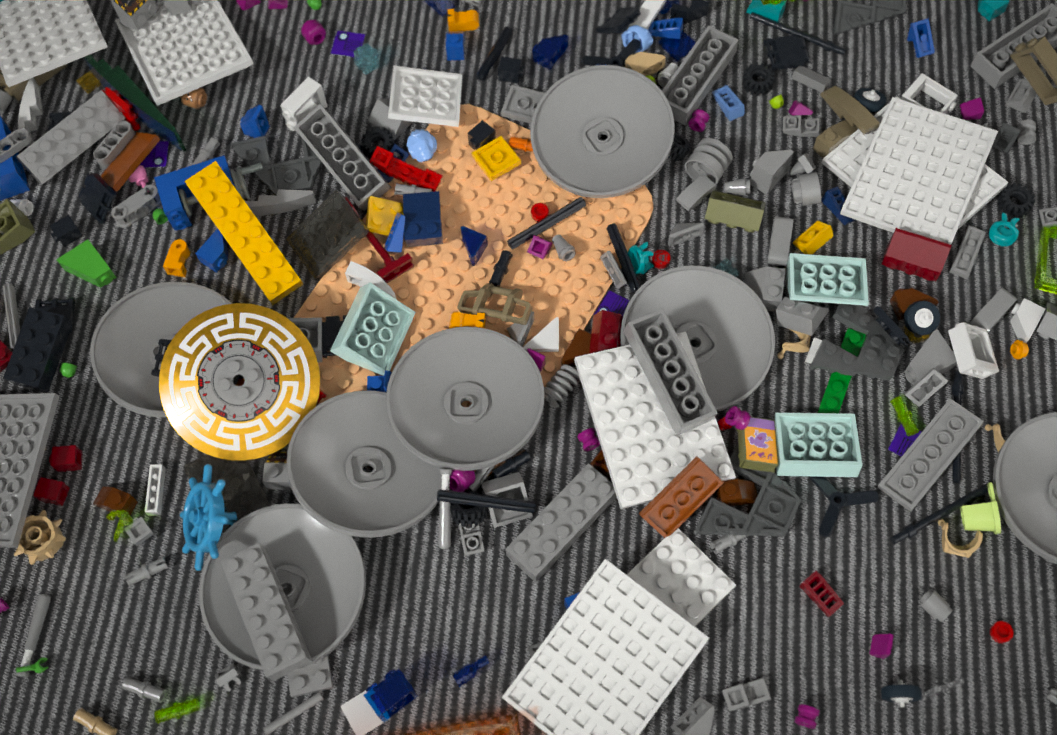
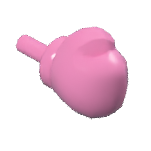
M139 165L128 178L131 183L136 182V185L142 186V188L149 182L146 170L142 165Z

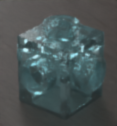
M368 43L353 51L355 59H353L354 63L365 75L380 67L378 61L379 54Z

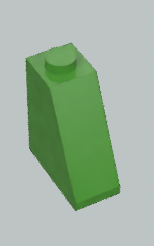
M88 239L56 259L66 272L100 288L117 278Z

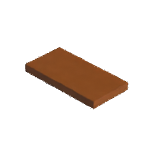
M137 132L103 172L101 177L114 191H118L160 141V138L155 134Z
M696 456L639 514L666 538L675 532L724 482Z

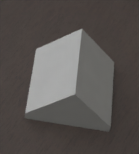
M377 99L368 123L375 128L379 126L380 130L382 127L386 130L388 129L390 134H392L393 140H395L413 121L388 119L390 99Z

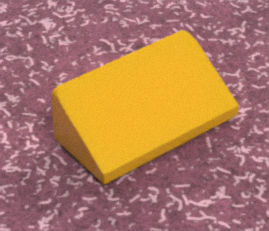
M817 220L793 241V245L804 254H814L833 237L831 225Z

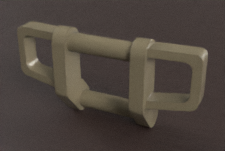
M487 283L479 291H464L457 309L461 313L474 315L485 313V316L500 318L505 322L526 325L532 311V306L529 302L521 300L523 295L522 289H507ZM492 294L508 296L503 311L484 308L487 298ZM468 297H477L473 308L464 307ZM516 304L526 307L522 318L512 316Z

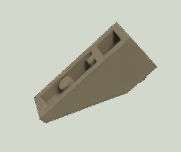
M844 120L829 127L816 138L813 150L822 158L826 157L858 130L857 126L852 127L847 120Z

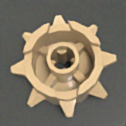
M42 510L39 516L30 515L26 517L18 549L15 551L14 556L24 553L29 557L30 565H34L36 561L54 558L55 553L63 546L66 537L63 536L61 529L58 527L62 519L52 522L48 519L46 510Z

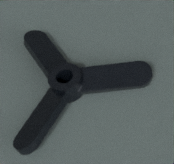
M633 39L617 56L611 59L586 55L582 58V62L590 66H595L596 64L615 66L614 64H618L616 66L623 67L625 60L638 50L641 43L638 39Z
M809 476L812 482L829 500V506L819 528V533L824 538L831 536L840 511L845 506L874 503L879 499L878 493L873 490L843 494L838 492L825 477ZM835 499H840L841 502H840V503H836L834 500H835Z

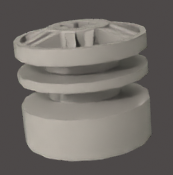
M703 138L694 149V153L686 161L685 170L694 181L704 174L717 184L723 176V172L727 170L732 162L733 156L728 147L722 142L712 138Z

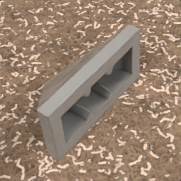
M677 223L669 235V247L703 235L704 224Z
M531 311L526 325L514 323L507 328L511 339L522 347L534 323V312Z
M932 368L904 394L920 407L944 386L948 379L935 368Z
M699 697L671 728L679 735H710L715 708L709 702Z

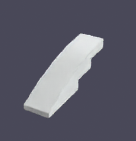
M34 78L29 79L24 90L18 118V129L24 128L30 135L31 131L38 130L36 116L43 115L40 87ZM21 135L19 139L24 140L26 135Z

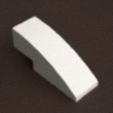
M350 262L345 272L349 283L359 287L372 283L396 299L394 291L380 276L360 264Z

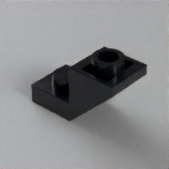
M692 0L690 7L673 3L670 19L683 18V23L687 24L705 17L708 14L710 2Z

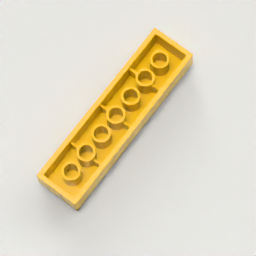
M216 161L184 181L272 305L303 285L301 279Z

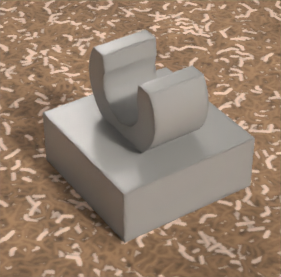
M142 517L124 528L136 546L154 535Z
M231 663L215 674V680L220 687L224 685L227 691H231V687L228 684L231 680H235L238 685L241 684L238 669L234 663Z

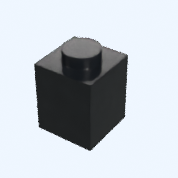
M502 56L498 67V80L518 84L520 77L523 78L525 67H522V59Z
M483 120L468 132V144L474 150L496 139L495 129Z
M69 215L50 225L53 231L51 236L56 243L60 242L63 247L83 237Z

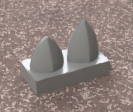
M805 153L798 158L799 161L791 169L789 175L804 172L808 174L816 166L809 155Z

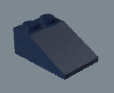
M439 191L403 194L404 236L407 247L443 244Z

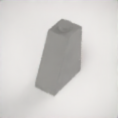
M938 330L933 331L904 372L908 382L913 385L932 368L943 374L953 369L957 364L954 352Z

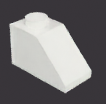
M1025 298L1020 304L1016 303L1011 311L1014 315L1010 322L1018 340L1027 343L1039 323L1045 308Z

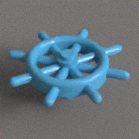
M210 464L204 466L203 482L197 483L194 477L189 479L191 490L187 496L184 511L180 513V517L183 518V533L186 541L182 552L188 554L190 550L196 552L195 569L197 571L203 569L204 552H210L213 559L219 557L217 544L221 537L223 524L233 525L236 522L232 520H237L235 512H224L222 490L226 482L223 479L218 480L217 484L211 482L212 466Z

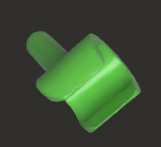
M43 657L34 664L16 667V673L29 670L43 673L49 667H42L40 664L48 659Z

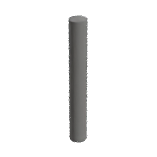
M320 692L263 728L265 733L269 735L322 701L323 697Z

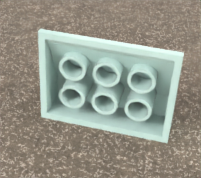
M789 254L786 266V283L790 300L868 306L865 258Z
M368 283L360 287L330 351L345 361L384 376L385 370L390 371L416 312L372 283Z
M775 413L779 464L776 467L777 476L858 477L862 467L855 414Z

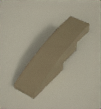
M834 86L821 93L822 98L840 119L845 118L852 127L856 125L863 135L879 128L880 123L860 102L844 90Z

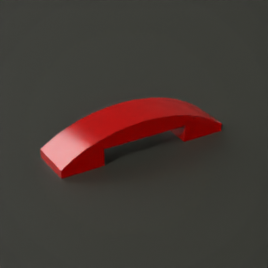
M377 146L370 159V163L408 185L412 186L414 184L417 187L436 191L443 175L427 168L425 171L393 157L394 153Z

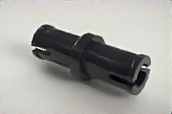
M506 250L501 252L498 263L493 267L494 272L489 280L490 284L500 287L513 257L511 252Z
M524 449L514 457L506 459L497 468L492 469V474L496 479L506 476L511 472L514 473L517 471V468L530 461L531 457Z

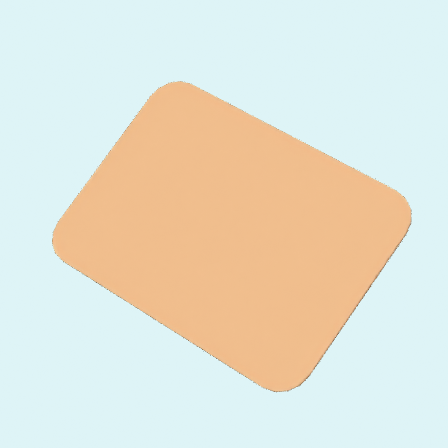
M463 104L460 105L458 127L429 124L426 128L437 141L436 152H434L430 160L418 162L409 155L405 161L425 171L427 168L443 175L436 189L440 193L443 244L407 247L404 236L402 251L388 252L395 260L406 253H409L412 257L411 262L414 267L387 284L394 291L399 302L416 312L390 371L393 372L401 357L417 342L436 332L449 329L451 314L460 312L457 306L464 291H479L481 287L489 283L494 272V265L498 263L501 252L506 250L511 252L513 257L500 287L513 290L516 288L522 289L523 295L521 300L529 302L534 312V323L524 345L553 319L559 317V352H538L545 356L546 365L540 374L543 385L546 387V383L551 381V378L556 376V372L560 370L562 366L561 359L578 329L585 330L613 283L600 256L610 250L620 269L622 268L606 228L610 224H617L628 252L631 246L637 243L650 221L653 212L652 195L645 185L627 194L610 198H589L573 194L556 185L545 175L536 161L534 152H524V150L512 148V150L520 158L521 165L491 181L472 157V152L475 150L468 144V132L483 120L495 129L496 138L502 136L509 145L511 137L529 138L531 140V130L480 107ZM393 178L391 182H388L392 188L380 198L403 203V195L394 194L396 191L395 185L396 183L408 184ZM579 197L585 200V207L536 235L552 242L553 237L560 234L575 248V256L571 260L563 261L559 259L554 244H552L544 260L527 253L532 238L515 249H511L508 246V239L538 222L531 217V208L534 204H546L550 215ZM367 214L365 215V217H364L363 220H362V222L365 223V224H366ZM373 233L382 246L385 247L388 236ZM365 235L354 239L351 236L352 244L347 251L341 249L344 251L342 256L333 265H330L294 318H322V322H326L327 316H339L340 321H343V315L348 314L360 289L358 285L347 281L345 272L350 262L360 264L375 274L386 266L384 260ZM492 294L487 298L484 308L503 311L508 296ZM468 297L464 307L473 308L477 297ZM516 304L512 316L522 318L526 307ZM485 316V329L496 331L511 338L507 328L514 324L513 322H505L500 318ZM322 355V362H318L320 389L327 397L325 399L322 398L318 404L344 393L367 391V377L383 375L345 361L339 356L323 358ZM463 401L461 406L469 407L472 403L470 401ZM505 461L496 464L493 469L497 468Z

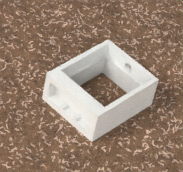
M922 73L901 97V100L924 107L913 100L920 91H923L944 104L945 106L940 112L946 114L948 111L951 113L957 105L955 100L958 95Z
M308 77L281 104L282 114L290 130L294 131V127L318 105L321 104L323 107H327L322 85Z
M963 322L955 325V328L948 330L960 373L984 379L999 372L986 329Z

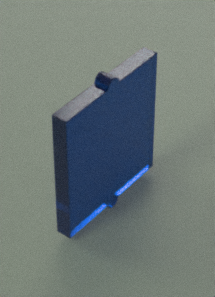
M683 30L680 39L663 37L658 41V44L677 62L687 56L696 43Z

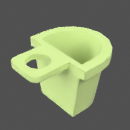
M992 482L987 484L990 498L989 503L960 507L965 531H993L994 534H1001L998 504L995 500Z

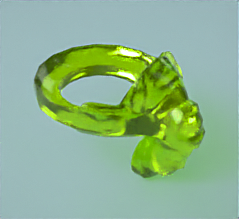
M114 510L106 516L108 520H114L116 516L120 518L113 537L114 542H118L120 534L124 532V526L133 523V519L127 511Z

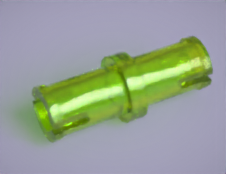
M899 396L892 399L890 402L898 415L896 418L898 422L902 423L906 435L913 436L917 434L919 430L912 419L913 414L911 411H908L903 398Z
M197 697L181 703L174 702L172 706L154 710L155 720L157 724L174 718L177 720L181 719L183 715L200 711V703Z

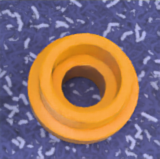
M1022 340L1014 341L1010 347V352L1014 359L1025 358L1029 351L1027 343Z

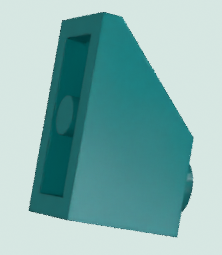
M752 0L746 13L751 14L754 12L779 22L784 13L787 0Z
M978 0V12L990 22L1005 12L1010 1Z

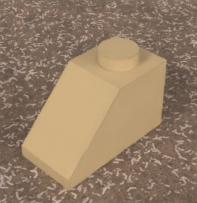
M638 52L635 55H630L625 60V68L634 70L644 76H651L665 68L666 57L659 54Z

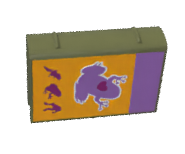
M750 417V422L745 429H737L740 468L775 472V467L779 465L775 420Z

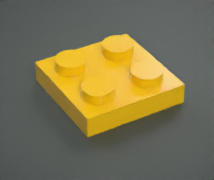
M502 136L472 152V157L491 181L521 165L520 158Z
M370 196L368 199L365 231L388 236L396 214H403V203Z

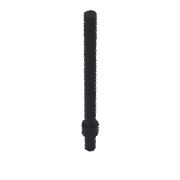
M754 12L750 15V19L790 35L804 37L805 41L823 47L825 51H833L843 56L846 52L845 48L834 45L832 41H824Z
M955 370L951 393L953 394V400L962 406V395L964 394L962 373L959 370ZM961 452L953 460V483L961 482Z
M987 484L913 525H907L903 528V531L890 538L892 543L897 544L906 538L914 537L923 528L988 493Z

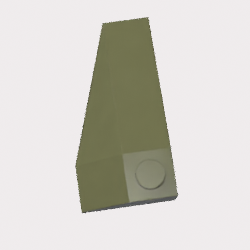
M9 199L0 204L1 255L23 243L35 233L29 218Z

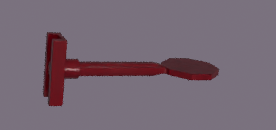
M342 196L343 202H345L343 207L355 225L361 222L362 226H365L366 229V224L361 221L354 206L347 197ZM365 231V237L384 260L386 266L377 271V275L386 283L414 267L409 253L395 260L393 256L388 254L372 232Z

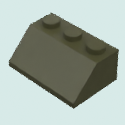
M712 191L705 219L713 224L724 223L730 228L742 227L747 232L759 231L766 202Z

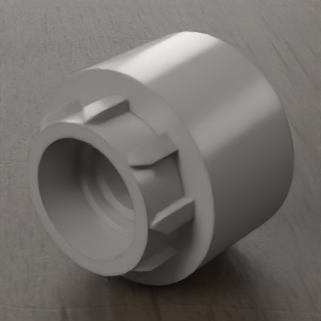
M817 172L798 175V179L791 181L794 203H802V206L821 203V191Z

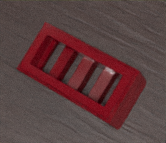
M817 570L799 586L828 618L844 605V602ZM816 581L818 584L811 588L810 584ZM821 587L823 591L817 595L815 592ZM828 594L829 597L823 602L821 598ZM834 600L836 603L828 609L826 605Z

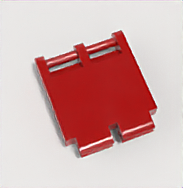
M105 87V91L102 89L104 94L125 117L124 121L129 122L135 131L140 130V125L136 122L138 117L130 110L132 108L131 104L126 99L122 100L120 94L115 89L113 91L108 87Z

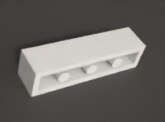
M162 464L150 465L145 504V513L148 516L161 515L166 471Z

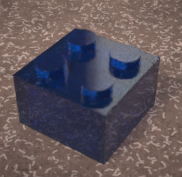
M400 669L389 671L384 676L385 679L369 686L366 689L367 693L363 695L383 723L419 697Z

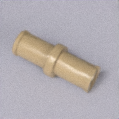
M83 708L79 709L73 718L74 721L87 727L89 732H95L98 735H116L118 730L105 723L100 716L95 717Z

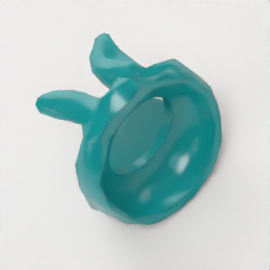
M1002 213V221L994 222L989 229L991 241L1003 247L1014 244L1019 236V230L1015 227L1019 218H1013L1008 222L1006 213Z
M648 242L643 243L641 246L633 245L628 251L636 274H645L654 267L649 262V256H653L654 253L642 251L647 248Z

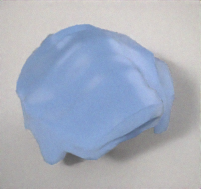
M639 25L630 26L622 33L624 47L633 39L640 41L641 45L635 53L644 52L653 44L654 39L651 33Z
M416 129L408 137L407 147L412 159H416L418 162H425L430 160L434 152H436L437 141L427 130Z

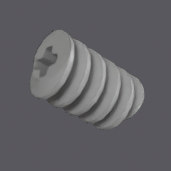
M562 365L560 370L556 372V376H553L551 381L547 382L546 387H544V398L547 402L558 408L559 404L556 401H564L561 395L566 397L569 395L566 389L573 391L574 389L571 384L578 385L576 378L580 380L578 371L569 365Z

